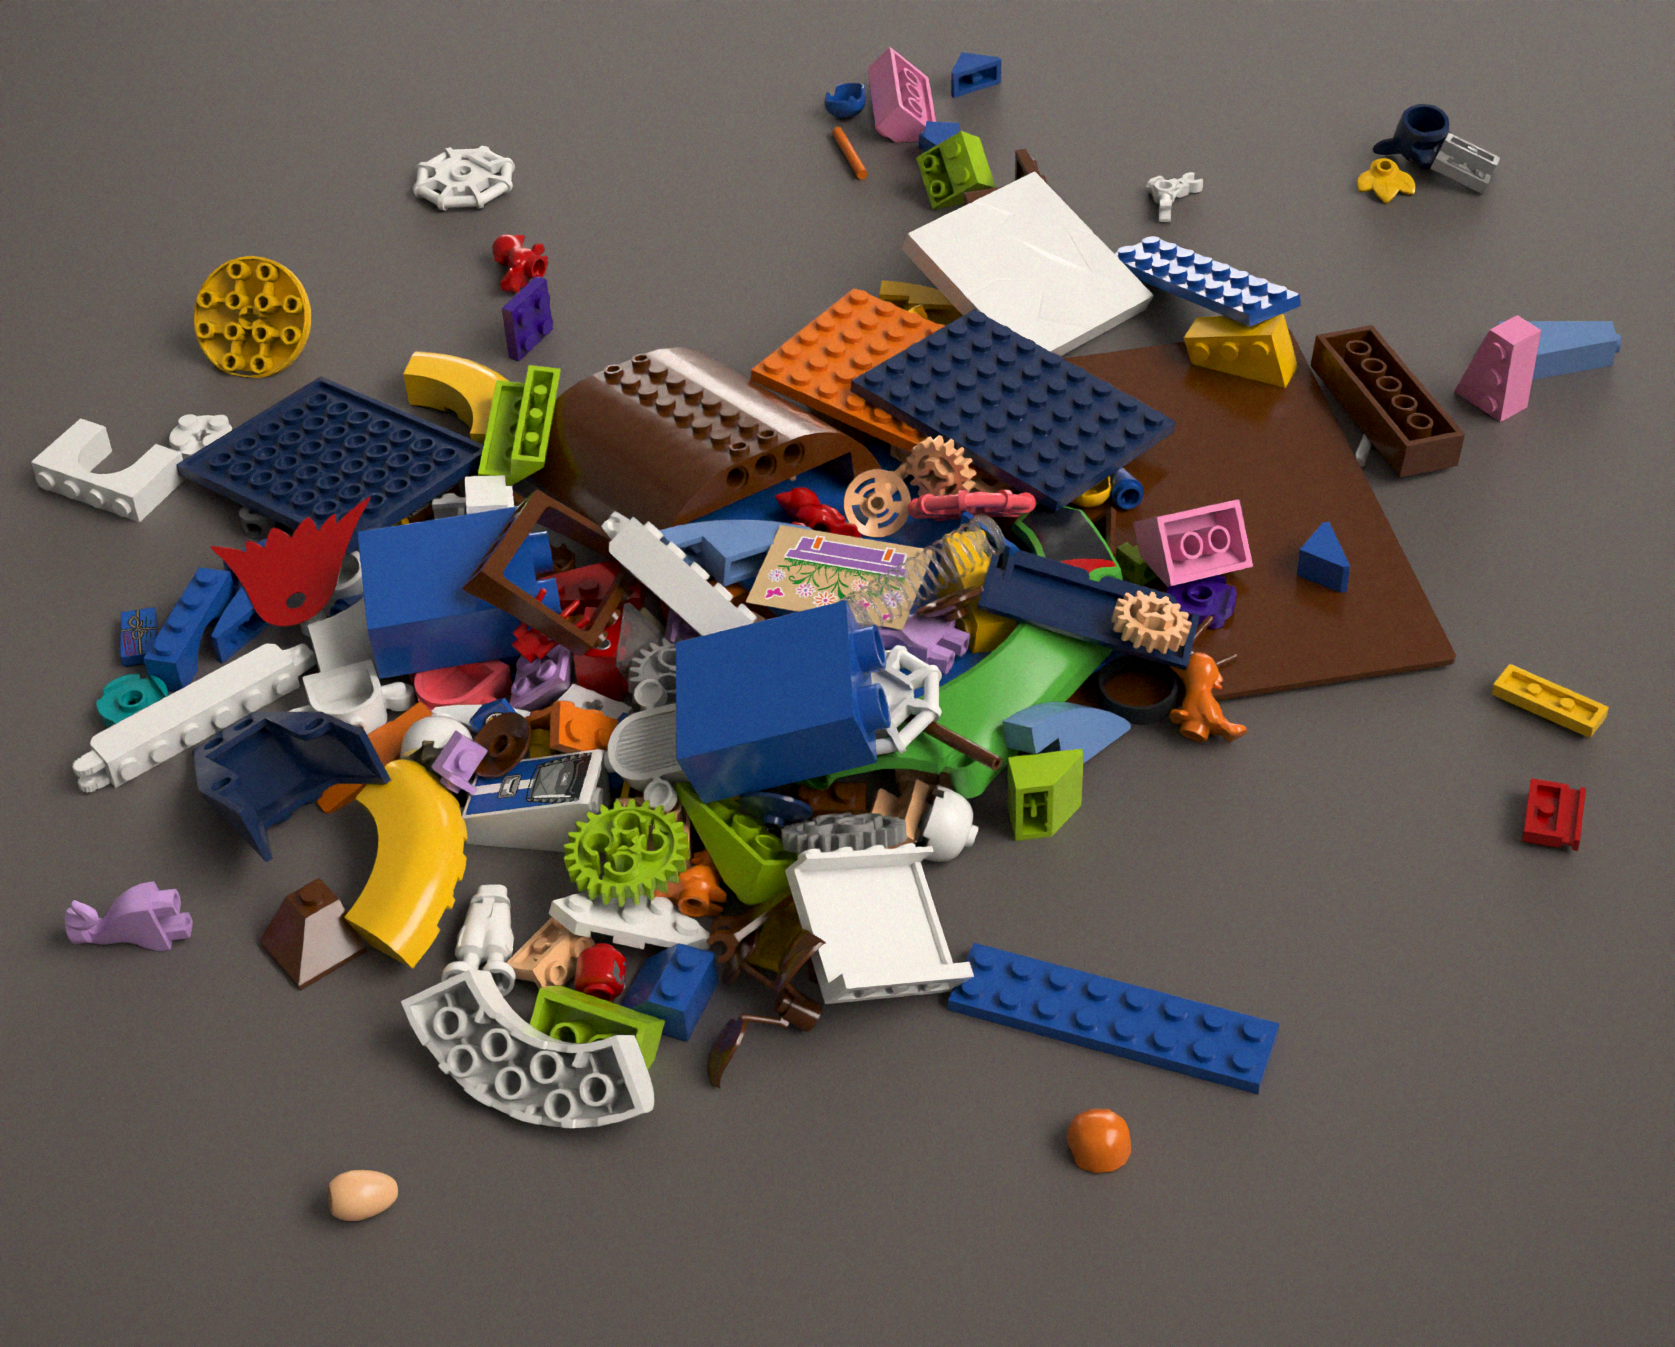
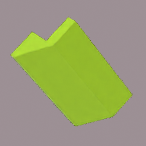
M528 365L525 383L496 380L478 476L505 475L506 486H512L544 467L561 368Z

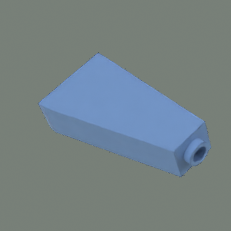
M1527 321L1541 330L1532 380L1613 365L1615 353L1620 352L1621 336L1616 334L1613 321Z

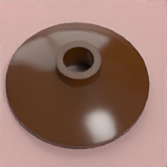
M983 585L972 586L928 603L915 611L916 615L922 617L944 616L946 622L957 620L967 615L965 607L984 590Z
M509 712L493 718L483 726L474 741L487 749L488 752L474 772L482 778L493 779L505 775L522 760L531 741V726L526 718L518 713Z

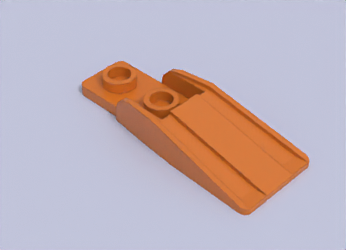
M422 702L411 707L394 721H389L367 734L384 767L388 763L400 759L402 741L411 725L422 718L432 715ZM367 784L333 785L323 791L322 797L315 802L325 814H331L355 801L356 796Z

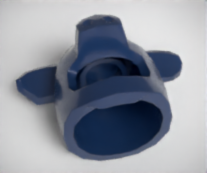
M1417 104L1410 106L1401 115L1394 137L1376 143L1373 147V152L1379 155L1401 154L1408 161L1418 162L1422 169H1430L1448 133H1450L1448 131L1450 124L1448 116L1435 105Z

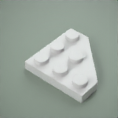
M587 890L554 900L551 903L549 915L574 935L590 938L591 931L614 936L613 943L644 949L645 943L667 947V949L678 943L702 950L710 947L706 942L710 933L701 927L696 920L682 914L669 899L664 897H654L655 900L651 901L646 895L640 896L639 905H635L632 898H626L624 905L619 907L617 898H612L607 905H604L601 894L597 898L590 900Z

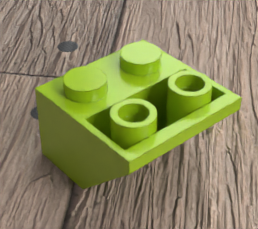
M960 131L916 157L932 209L937 210L964 204V193L996 188L980 137Z
M1082 748L1008 757L1007 809L1015 841L1052 837L1081 806L1084 756Z

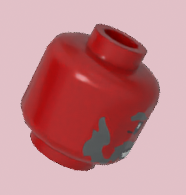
M598 943L583 950L576 960L574 976L576 991L612 1002L613 999L622 994L625 988L626 958L621 952L615 950L612 945L606 943Z

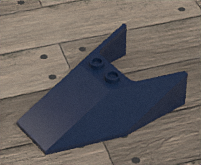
M251 712L192 750L200 794L265 862L273 859L268 828L273 824H280L288 820L292 816V811L303 804H311L322 797V792L336 784H386L391 781L366 732L324 712Z

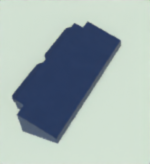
M1016 551L1013 556H1009L1005 570L996 568L999 556L992 554L983 581L984 590L979 597L978 610L1178 669L1186 670L1188 667L1200 615L1193 613L1189 621L1192 622L1185 645H1179L1176 652L1168 648L1166 654H1162L1155 648H1153L1152 653H1148L1146 647L1142 645L1134 648L1130 640L1123 641L1121 639L1123 632H1114L1115 623L1111 622L1117 600L1119 598L1123 599L1126 593L1135 597L1137 591H1141L1147 596L1151 592H1155L1156 598L1162 599L1167 596L1172 604H1177L1174 596L1109 576L1103 577L1100 582L1090 580L1089 573L1085 569L1025 551Z

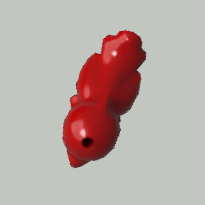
M503 234L494 240L492 244L494 261H498L500 265H507L509 270L500 280L499 286L502 291L518 293L520 287H525L530 279H534L536 276L542 278L545 275L549 263L546 255L540 256L545 251L543 244H534L532 249L523 247L524 235Z
M796 487L789 492L779 493L775 496V499L784 509L787 516L793 520L791 524L810 527L815 531L862 538L855 524L846 523L844 516L837 509L829 505L820 504V500L815 492L806 487Z

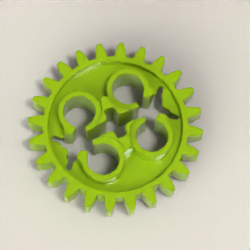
M634 799L629 801L627 807H622L619 800H615L614 809L611 810L602 804L600 805L601 814L595 815L588 811L586 813L588 823L576 821L577 832H568L567 834L569 843L564 844V861L571 883L576 882L579 892L588 890L590 900L597 898L601 894L604 905H607L612 898H617L619 907L624 905L626 898H632L634 904L639 905L640 896L646 895L651 901L655 900L654 890L658 889L661 892L667 893V881L678 883V872H686L685 860L690 859L688 835L684 832L683 822H676L674 812L665 815L663 805H659L654 810H651L649 800H646L641 807H636ZM651 824L654 825L652 837L655 851H648L647 841L650 838L648 829L651 828ZM599 853H605L607 861L603 867L605 875H603L602 880L599 877L602 872Z

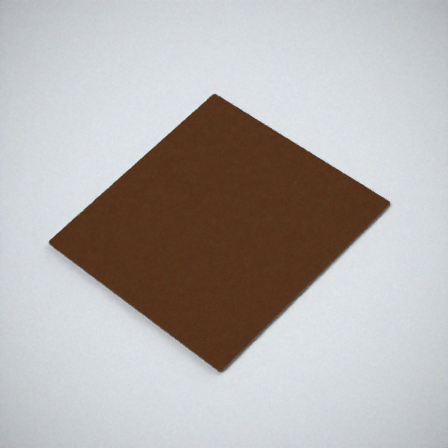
M1290 329L1288 331L1298 368L1286 388L1191 364L1185 342L1063 358L1176 421L1174 433L1123 466L1143 486V498L1138 506L1132 509L1118 507L1113 503L1111 495L1104 503L1096 507L1085 508L1071 502L1065 505L1073 509L1082 510L1091 521L1110 507L1116 510L1115 559L1118 546L1126 542L1133 547L1138 545L1133 522L1238 499L1240 501L1253 567L1220 574L1226 578V584L1231 589L1232 585L1236 589L1235 610L1225 620L1223 627L1218 629L1207 627L1192 646L1194 653H1205L1212 657L1214 661L1231 654L1238 655L1237 660L1218 668L1223 681L1220 683L1222 690L1213 688L1211 691L1216 701L1452 665L1456 659V654ZM807 406L809 414L848 435L865 447L875 445L874 436ZM1017 489L1012 492V494H1016V495H1019L1020 493H1022V492L1018 491ZM996 517L982 521L1021 551L1033 554L1031 549L1012 531V523L1019 517ZM1324 522H1330L1350 564L1347 592H1337L1297 575L1300 548ZM1159 577L1143 585V587L1160 592H1167V586ZM1199 596L1198 599H1205L1206 597ZM1101 670L1091 674L1066 702L1103 710L1098 701V678ZM1138 672L1116 676L1104 687L1107 694L1114 700L1130 706L1154 705L1163 701L1171 693L1169 686L1161 679L1150 674ZM1182 681L1178 683L1175 707L1182 705L1186 695L1185 685Z

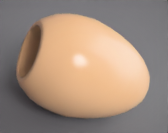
M351 1170L334 1177L327 1187L330 1212L334 1217L343 1221H361L378 1215L396 1201L398 1197L397 1183L392 1177L378 1171Z

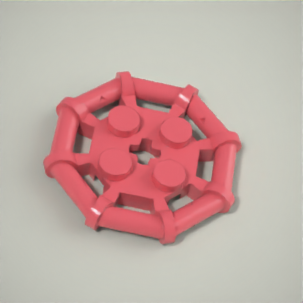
M959 490V493L954 495H921L919 498L910 501L908 513L915 519H934L935 521L942 522L960 520L962 513L966 511L980 521L996 517L1015 518L1032 512L1036 507V500L1033 495L1027 492L1016 495L1012 494L1010 490H999L997 493H968L967 490Z

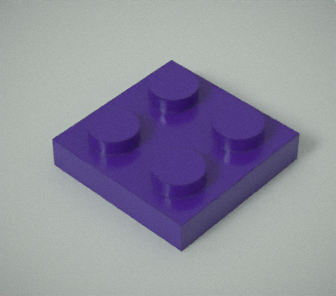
M536 276L501 308L508 356L516 361H520L553 330L547 279Z

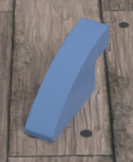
M716 520L684 524L659 531L664 535L660 541L666 546L672 541L687 555L683 559L686 564L691 566L693 562H696L698 565H702L724 587L758 575L770 546L774 544L773 540L780 525L812 529L801 525L775 521Z
M1069 702L1037 704L1018 711L1002 721L1007 748L1032 754L1082 748L1084 753L1083 764L1131 729L1130 722L1112 712Z

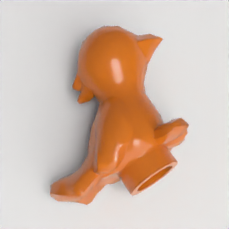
M1196 652L1190 655L1186 670L1169 666L1181 678L1186 689L1181 710L1172 709L1169 713L1171 715L1169 718L1171 722L1181 726L1179 732L1183 736L1204 743L1207 741L1209 734L1214 736L1221 735L1227 741L1233 742L1247 733L1246 726L1231 723L1223 716L1219 703L1211 693L1213 688L1222 690L1220 683L1223 681L1212 657L1205 653Z
M705 848L695 853V858L691 859V863L695 866L690 867L686 872L678 874V883L667 881V893L661 892L658 889L654 890V897L668 898L674 905L678 906L682 914L689 917H701L704 915L706 917L711 915L718 917L723 907L716 902H727V893L720 888L723 879Z

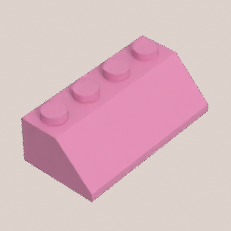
M889 47L867 68L875 129L884 138L889 137L895 143L918 142L919 133L924 132L926 121L936 122L929 78Z

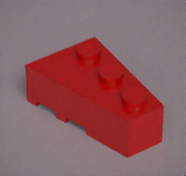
M609 560L542 577L539 580L556 578L561 610H564L574 600L578 599L580 605L570 616L584 615L586 607L599 606L620 572L621 566ZM640 581L634 586H629L634 591L630 599L623 606H617L619 609H628V616L641 607H645L646 586Z

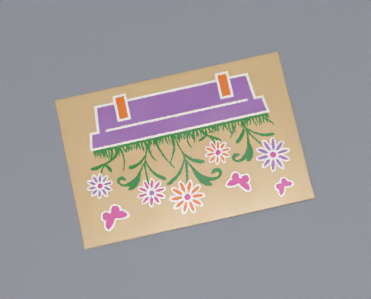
M780 525L773 540L774 544L770 546L746 603L800 612L847 600L857 622L903 630L934 550Z

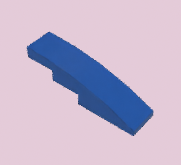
M243 586L222 613L211 635L217 660L221 663L227 661L271 625L258 615Z

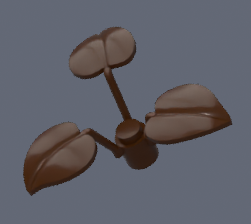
M756 928L739 942L733 956L725 964L722 972V982L727 986L732 985L743 969L779 995L774 1004V1011L778 1012L779 1018L741 1014L737 1020L731 1018L715 1039L708 1055L707 1073L713 1086L720 1089L722 1074L740 1045L748 1022L777 1025L783 1029H786L790 1023L805 1032L811 1031L815 1026L822 1011V1004L798 991L789 981L801 966L822 945L826 944L823 939L806 929L800 930L783 953L778 965L779 973L774 982L751 967L748 962L758 946L760 938L759 929Z

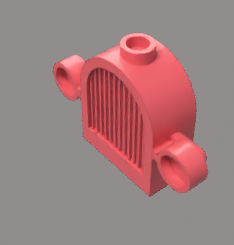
M498 659L409 674L410 681L415 687L417 702H422L430 712L435 707L483 705L506 698L512 693L511 688L513 685L510 667Z

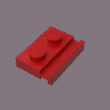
M1531 778L1522 841L1561 848V844L1572 846V850L1578 851L1586 787L1580 786V790L1570 789L1569 784Z

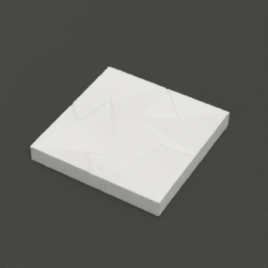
M1036 172L1026 175L908 233L901 247V250L963 316L975 309L1059 356L1068 353L1145 311L1154 296Z

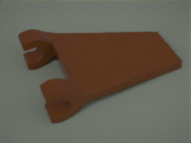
M790 886L743 915L719 916L712 922L711 929L714 932L707 938L708 946L716 941H722V946L727 948L726 951L718 955L717 960L719 963L731 959L738 943L745 936L794 902ZM721 926H727L730 929V931L716 929H718Z

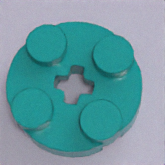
M128 674L111 681L103 688L104 695L100 700L97 699L96 705L101 721L109 728L169 696L165 683L153 675H150L151 680L147 678L141 679L139 674ZM131 701L136 702V704L129 705L128 703Z

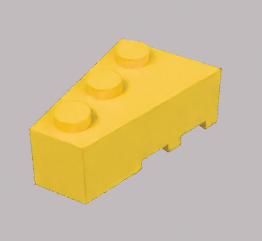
M1284 314L1277 315L1253 326H1247L1226 316L1197 317L1184 336L1191 364L1283 388L1287 387L1298 368Z
M984 530L944 535L939 574L934 580V592L937 598L945 597L972 586L983 585L986 569L991 557H987L983 547L984 542L987 540ZM980 595L965 607L967 615L955 620L958 630L970 634L968 646L973 654L994 651L1008 638L1017 626L1016 620L978 610L977 606Z

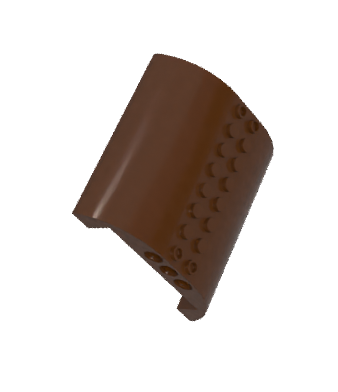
M673 347L658 349L646 354H637L631 360L621 364L609 365L603 371L579 381L562 393L555 402L544 467L524 479L549 497L599 526H602L610 518V515L616 511L629 520L634 517L643 526L649 521L658 530L684 525L819 465L849 483L859 474L868 470L881 469V466L871 452L861 443L756 382L751 381L718 360L694 349Z

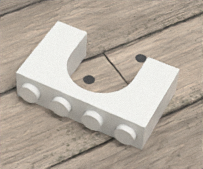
M81 418L31 461L39 487L137 522H141L186 479L179 475L176 464L183 461L181 452L155 444L138 461L122 471L110 474L91 473L90 471L112 452L105 426Z

